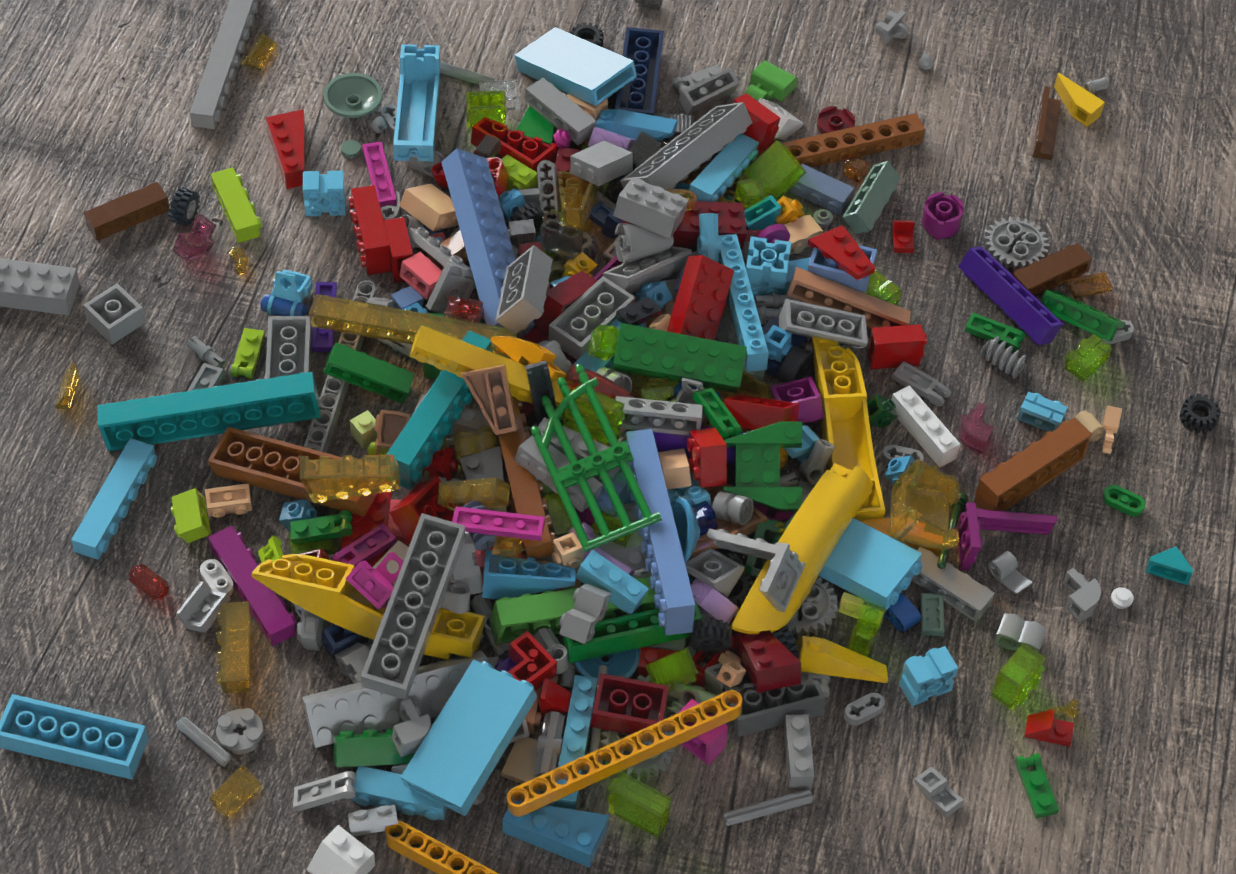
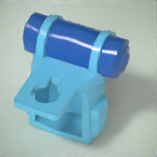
M288 270L277 271L271 294H266L260 302L261 311L267 312L268 315L306 316L307 308L303 300L312 290L311 276Z

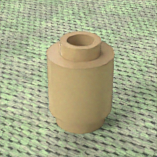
M1084 410L1075 416L1092 433L1090 441L1095 442L1103 436L1104 428L1092 413Z

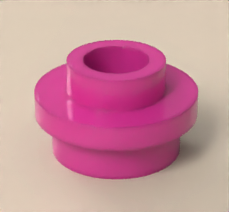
M559 129L554 134V140L558 147L567 148L570 146L571 136L568 131Z

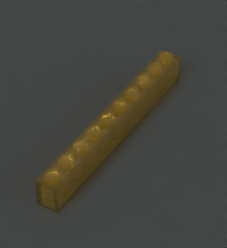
M316 294L309 311L312 327L412 345L421 325L459 340H463L468 331L488 339L494 336H507L519 339V332L514 335L506 328L491 324L458 320L451 317L374 305L368 302L363 303L328 295ZM492 343L493 353L508 359L510 358L507 354L505 355L495 349L496 345Z

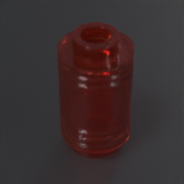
M136 565L129 572V581L153 600L157 599L160 601L168 594L170 589L168 582L146 565Z

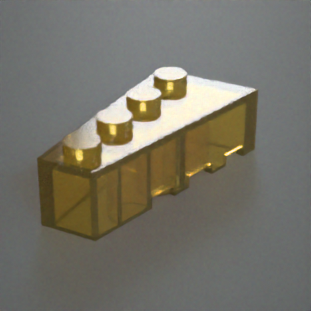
M558 171L563 231H570L571 233L584 232L597 197V185L571 174V172Z
M343 455V459H329V456H320V460H309V456H300V480L312 502L323 503L329 500L346 499L360 495L366 496L372 493L390 492L391 490L400 489V467L394 455H364L363 459H357L352 457V455Z

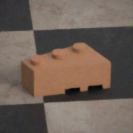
M506 365L462 372L461 376L468 385L495 435L517 431L518 426Z

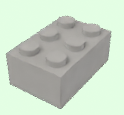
M632 177L618 196L613 216L670 239L684 218L688 199Z

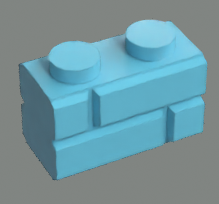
M1028 391L1017 420L1047 432H1053L1063 422L1068 407L1059 401H1052L1044 398L1039 393Z

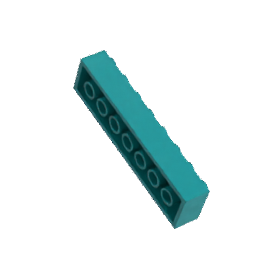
M468 331L462 340L493 353L490 339L472 331ZM442 370L386 454L388 481L411 490L415 483L417 484L420 481L422 471L425 467L428 468L430 466L433 454L441 449L443 439L446 435H450L454 422L461 418L465 405H469L473 399V395L463 378L449 371Z

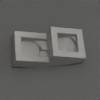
M932 766L914 778L918 788L946 818L964 806V800L948 787L947 779Z

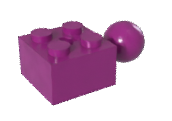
M811 377L770 387L772 399L799 403L798 422H802V424L812 423L824 418L821 396Z

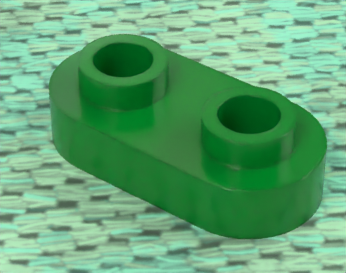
M1117 485L1107 486L1102 496L1106 505L1132 517L1140 516L1146 505L1145 500L1141 496Z

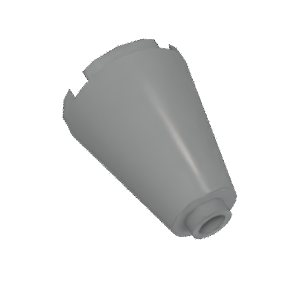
M619 223L615 230V235H618V241H615L616 255L619 262H623L622 264H629L668 251L674 242L673 235L669 239L634 224Z

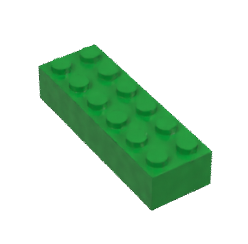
M621 323L612 369L682 383V378L702 382L705 388L738 393L747 347Z

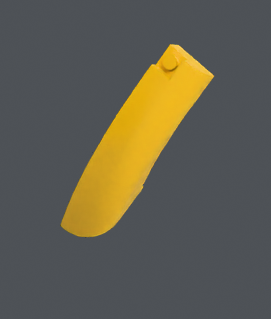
M812 337L816 388L821 396L824 418L820 419L823 440L833 444L835 447L827 463L828 470L832 468L834 463L851 471L855 466L861 468L871 480L872 491L854 516V519L863 521L883 518L885 506L875 463L868 416L867 394L860 363L849 348L844 349L838 345V342Z
M834 463L832 468L826 470L779 539L778 543L789 544V549L792 552H796L799 556L798 560L806 564L785 612L777 611L759 591L761 582L770 568L771 561L767 560L731 625L733 630L746 634H759L760 631L767 630L774 632L784 627L792 619L811 592L813 584L841 536L871 494V480L861 468L855 466L851 471Z
M289 554L282 555L281 559L273 562L270 559L266 560L252 572L254 579L299 607L335 625L373 640L376 637L386 607L378 610L345 579L354 569V565L309 555ZM440 607L424 655L449 660L452 653L471 658L474 650L477 651L485 616L470 612L458 614Z

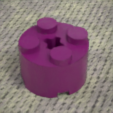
M945 192L934 193L927 198L924 205L921 224L924 230L936 240L951 237L960 230L964 214V204L953 194L948 196L944 195Z

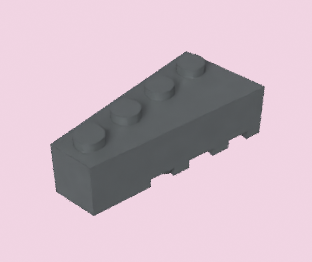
M501 446L459 458L461 473L471 500L480 501L490 511L506 512Z

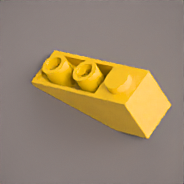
M1057 74L1054 88L1069 113L1086 127L1090 126L1101 116L1105 102L1064 75Z

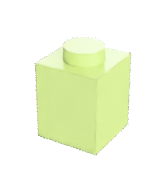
M368 410L350 420L351 436L363 449L368 447L371 441H376L377 432L375 431L376 419Z

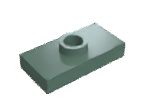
M921 593V635L943 637V594Z

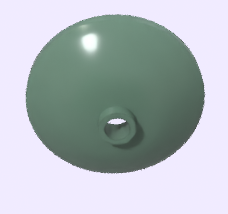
M347 73L337 76L327 84L324 90V102L327 108L334 114L345 118H359L369 115L379 107L382 101V90L378 82L370 76L360 73Z

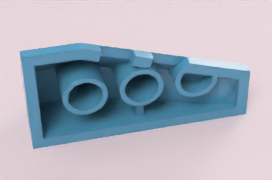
M620 109L602 110L596 121L597 128L636 140L634 147H638V143L648 140L651 143L671 137L678 125V121L675 119Z
M486 550L482 598H513L524 594L574 586L576 569L552 562L546 564L535 562L536 558L529 556L527 560L518 558L516 553L510 551Z

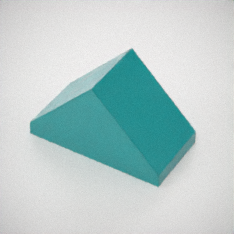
M772 195L744 210L745 223L748 229L764 230L766 227L773 225L782 211V207Z
M1177 546L1151 556L1145 572L1188 585L1193 569Z

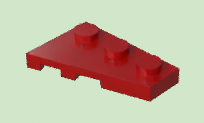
M843 225L808 239V246L817 248L822 252V256L834 260L838 263L839 268L856 280L875 273V266Z

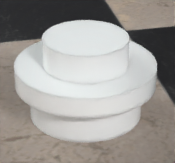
M1122 587L1114 589L1111 594L1113 605L1119 609L1129 607L1134 599L1132 592Z

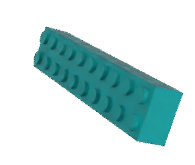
M302 372L287 376L97 405L98 427L108 452L124 449L130 438L153 445L223 434L227 427L248 430L321 418L320 398L313 372Z

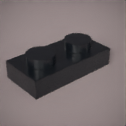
M647 297L617 310L615 317L621 323L638 326L660 316L662 309Z

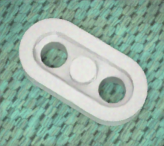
M215 559L204 561L200 566V573L204 582H206L210 590L227 593L230 596L234 591L233 581L222 564Z

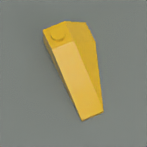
M801 636L796 639L797 650L799 651L797 656L801 662V672L882 683L888 682L887 667L880 662L826 639Z

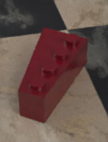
M736 616L732 618L729 625H732ZM732 629V637L735 638L734 649L741 659V663L757 693L801 684V662L771 632L767 630L760 631L759 634H746Z

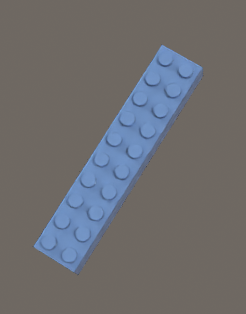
M457 148L442 161V166L488 331L519 339L535 326L533 321L530 322L525 330H520L515 335L495 321L506 268L516 259L489 169V163L487 158Z
M652 429L626 432L625 441L634 460L628 462L651 513L659 512L662 521L637 531L638 536L643 538V541H641L642 553L647 555V559H645L646 571L651 572V577H649L650 588L655 590L656 593L654 595V605L660 611L658 613L659 626L664 628L665 635L689 633L693 631L695 602ZM629 489L630 501L635 504L633 506L634 519H643L644 517L632 491Z

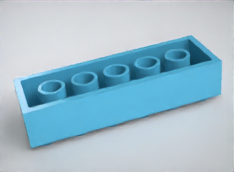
M14 694L11 695L0 720V748L131 780L135 775L149 740L146 726Z

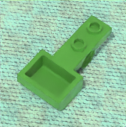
M764 60L753 70L750 86L745 91V94L747 93L757 101L760 98L770 101L773 97L782 101L797 87L798 77Z

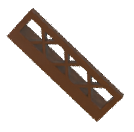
M1044 86L1040 102L1033 157L1052 160L1061 100L1049 98L1050 87Z

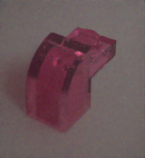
M203 214L197 215L191 232L180 233L172 251L185 262L198 260L208 253L214 245L215 241L211 237L216 225Z
M979 402L975 410L971 408L968 416L962 414L958 436L967 448L983 454L991 440L994 427L981 422L987 405Z

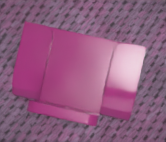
M390 552L375 569L368 562L360 561L345 579L378 610L383 609L388 605L394 589L392 585L397 580L404 561L394 552ZM390 560H395L398 563L399 568L396 573H390L387 570V563Z

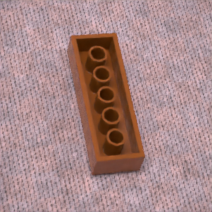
M1075 417L1068 422H1062L1053 432L1048 431L1042 439L1037 442L1033 441L1024 451L1016 452L1007 462H1001L990 473H984L979 478V485L975 492L974 503H976V507L990 511L1008 510L1083 460L1092 433Z

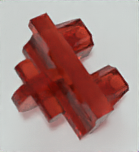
M448 296L444 316L480 322V319L483 318L484 302Z

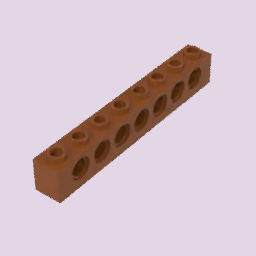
M917 113L775 144L772 145L771 160L778 175L797 171L801 164L812 168L923 143L925 128Z

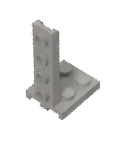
M420 227L418 229L408 228L409 238L444 266L426 307L431 311L461 315L475 287L471 268L462 263L463 259L451 254L449 248L440 245L438 239L429 236L427 230Z
M709 529L707 536L715 540L714 544L718 548L771 561L770 568L761 582L759 591L777 611L785 612L806 565L798 560L799 556L796 552H792L789 549L790 545L782 542L775 543L774 545L761 538L754 540L740 533L737 535L730 534L724 529H719L718 531Z

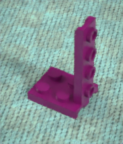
M967 502V512L961 513V524H957L956 527L960 570L969 571L972 563L976 561L978 552L982 550L983 539L979 536L980 529L1049 535L1057 522V516L976 509V503Z

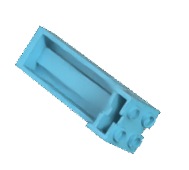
M401 44L400 83L393 142L394 161H410V157H418V161L434 162L440 88V45H424V49H417V45Z

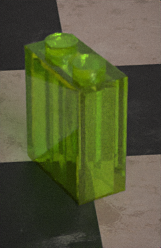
M505 91L466 92L467 127H472L484 117L505 124Z
M777 140L743 173L748 178V183L757 190L762 199L772 195L777 201L807 172L787 146Z
M595 391L619 441L621 437L620 427L625 417V413H623L625 404ZM583 394L575 402L592 439L611 447L587 394ZM567 408L563 426L580 433L569 408Z
M622 772L618 779L614 778L608 788V791H610L607 800L609 802V812L658 838L670 819L672 798Z

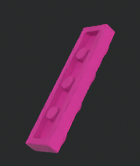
M382 142L362 144L371 185H375L380 207L397 205Z
M455 507L452 522L464 525L466 532L541 541L545 517Z

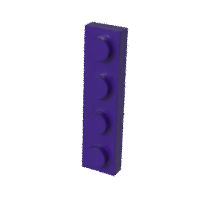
M316 282L312 352H331L333 348L337 282Z

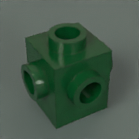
M875 394L867 400L869 423L871 425L884 428L898 417L895 410L896 405L890 398Z

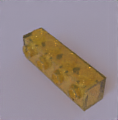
M249 602L222 603L221 612H217L218 626H221V631H217V643L221 645V651H217V664L221 665V671H217V685H222L223 693L251 692Z

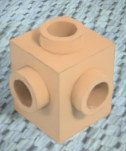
M574 532L553 540L554 553H552L554 563L577 569L584 561L586 552H584Z

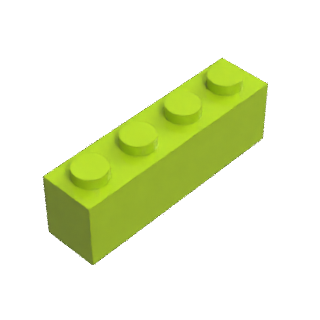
M233 167L211 173L213 190L237 243L261 237L260 228L263 227L260 217L255 215L256 209L253 202H249L250 198L247 188L242 187L241 175L236 174Z

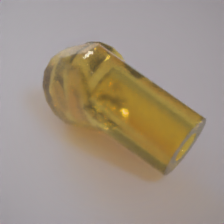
M233 247V249L229 250V257L232 256L231 259L237 260L235 272L242 275L245 273L248 257L242 248Z

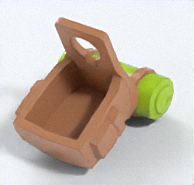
M388 410L380 411L375 422L377 438L376 441H371L367 450L369 458L378 461L386 460V454L412 417L411 414Z

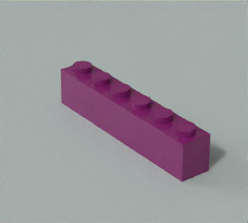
M230 526L209 536L210 550L232 579L233 586L271 646L273 647L295 636L297 621L292 613L287 612L284 599L281 596L278 597L274 591L252 577V572L260 564L257 565L254 561L255 556L251 548L245 547V540L240 532L236 533L233 526Z

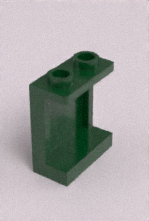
M774 519L759 522L754 540L761 538L773 544L774 536L777 533H784L786 530V523ZM748 555L744 571L748 575L757 578L767 560Z

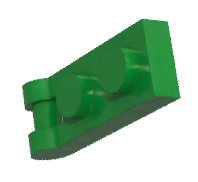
M973 312L964 332L985 340H993L998 336L1000 337L998 344L1006 341V348L1013 346L1012 353L1020 349V343L1025 338L1023 331Z
M713 388L694 392L692 398L697 405H702V412L712 426L716 428L723 440L728 439L729 436L741 435L740 425Z
M344 510L336 515L292 521V544L351 535L353 533L352 525L350 524L352 513Z
M1031 754L1028 758L1023 756L1016 757V768L1035 819L1058 814L1059 808L1043 769L1040 754ZM1032 766L1034 771L1028 772L1027 767Z

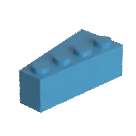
M513 801L514 804L523 803L522 801ZM546 805L518 817L512 815L509 809H507L502 819V833L590 868L608 830L609 815Z

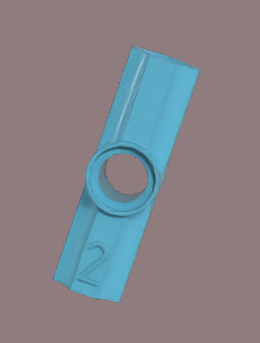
M699 214L700 236L697 239L698 253L719 263L721 237L718 235V214Z

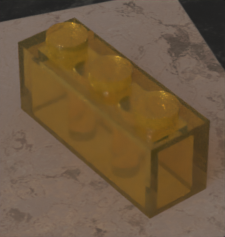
M498 478L440 482L437 504L450 511H455V507H463L472 501H480L482 505L488 508L506 507L509 501L510 485Z

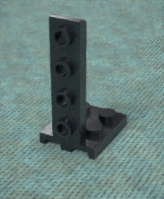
M546 360L525 366L538 426L544 418L549 419L542 404L543 396H548L552 402L551 405H553L554 409L557 408ZM569 418L560 420L562 426L573 430ZM528 429V430H529L530 437H531V436H532L531 429Z

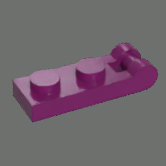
M382 523L337 552L333 556V561L354 565L355 568L360 561L368 562L397 543V538ZM352 556L353 559L348 561L347 558Z

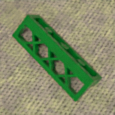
M1046 290L1041 301L1054 316L1107 341H1112L1117 328H1124L1125 322L1056 290Z

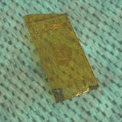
M262 33L241 64L261 71L278 44Z
M72 363L63 374L55 403V408L70 410L79 379L76 363Z
M242 765L210 796L211 805L227 818H230L262 785Z

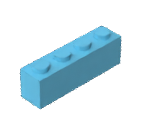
M358 766L356 783L354 784L356 795L352 801L362 806L373 805L380 807L395 804L396 810L406 815L416 814L424 816L429 820H444L448 807L406 787L400 778L402 774Z

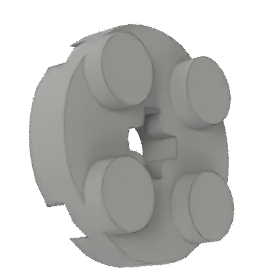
M245 708L232 710L220 716L216 734L218 742L223 749L226 748L232 751L233 754H246L258 746V743L264 736V729L260 717L252 709ZM238 728L246 729L243 731V735L234 733V731Z

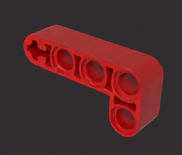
M487 158L495 190L499 198L505 192L509 174L500 158ZM439 162L432 167L431 173L440 188H448L442 162Z

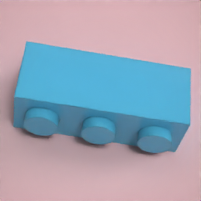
M594 550L582 562L575 577L584 584H590L612 593L609 601L628 615L633 614L637 610L649 589Z

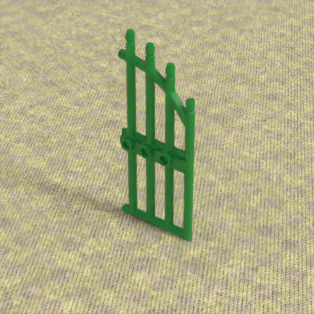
M577 364L575 369L582 385L571 392L566 380L563 377L558 378V386L564 399L554 409L549 397H542V404L545 407L549 421L543 436L537 426L531 427V433L584 552H587L662 521L659 512L651 513L628 462L634 460L626 441L618 442L594 390V387L599 385L597 378L589 380L584 367L581 364ZM585 393L611 446L598 452L575 402L577 398ZM567 408H569L590 456L581 460H577L559 420ZM554 430L569 461L568 465L557 469L548 449ZM619 466L644 517L633 523L630 522L607 472ZM597 475L600 476L623 526L610 532L587 482L588 479ZM579 484L602 535L590 541L566 488Z

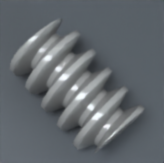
M998 336L993 340H988L981 349L980 356H985L987 361L992 360L994 366L999 365L1001 371L1005 370L1007 375L1012 374V378L1015 379L1023 370L1027 356L1023 355L1021 358H1018L1020 351L1017 350L1011 353L1013 346L1005 349L1007 342L1003 341L1001 344H998L1000 339Z

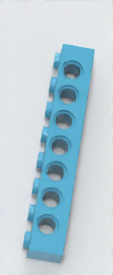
M737 234L720 235L721 252L719 254V263L734 270L727 301L738 343L741 346L747 347L744 361L746 372L767 370L768 349Z

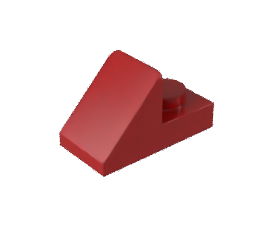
M891 220L893 253L914 252V221Z
M547 678L543 680L540 696L541 721L543 722L545 713H550L551 711L568 713L571 693Z
M1053 709L1027 716L1024 737L1070 747L1074 723L1054 719Z

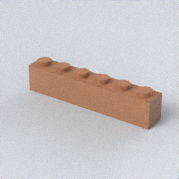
M796 267L789 282L787 296L813 305L865 315L866 326L869 328L909 325L911 311Z

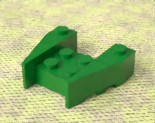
M777 422L725 439L727 448H736V487H724V491L733 493L736 496L749 497L753 500V504L779 513H797L802 505V487H780V448H802V422Z

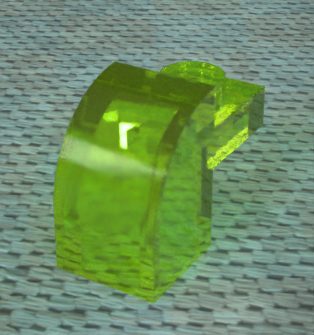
M554 491L544 493L555 535L569 532L573 526L559 494Z
M864 601L847 649L866 657L869 656L878 636L885 608Z

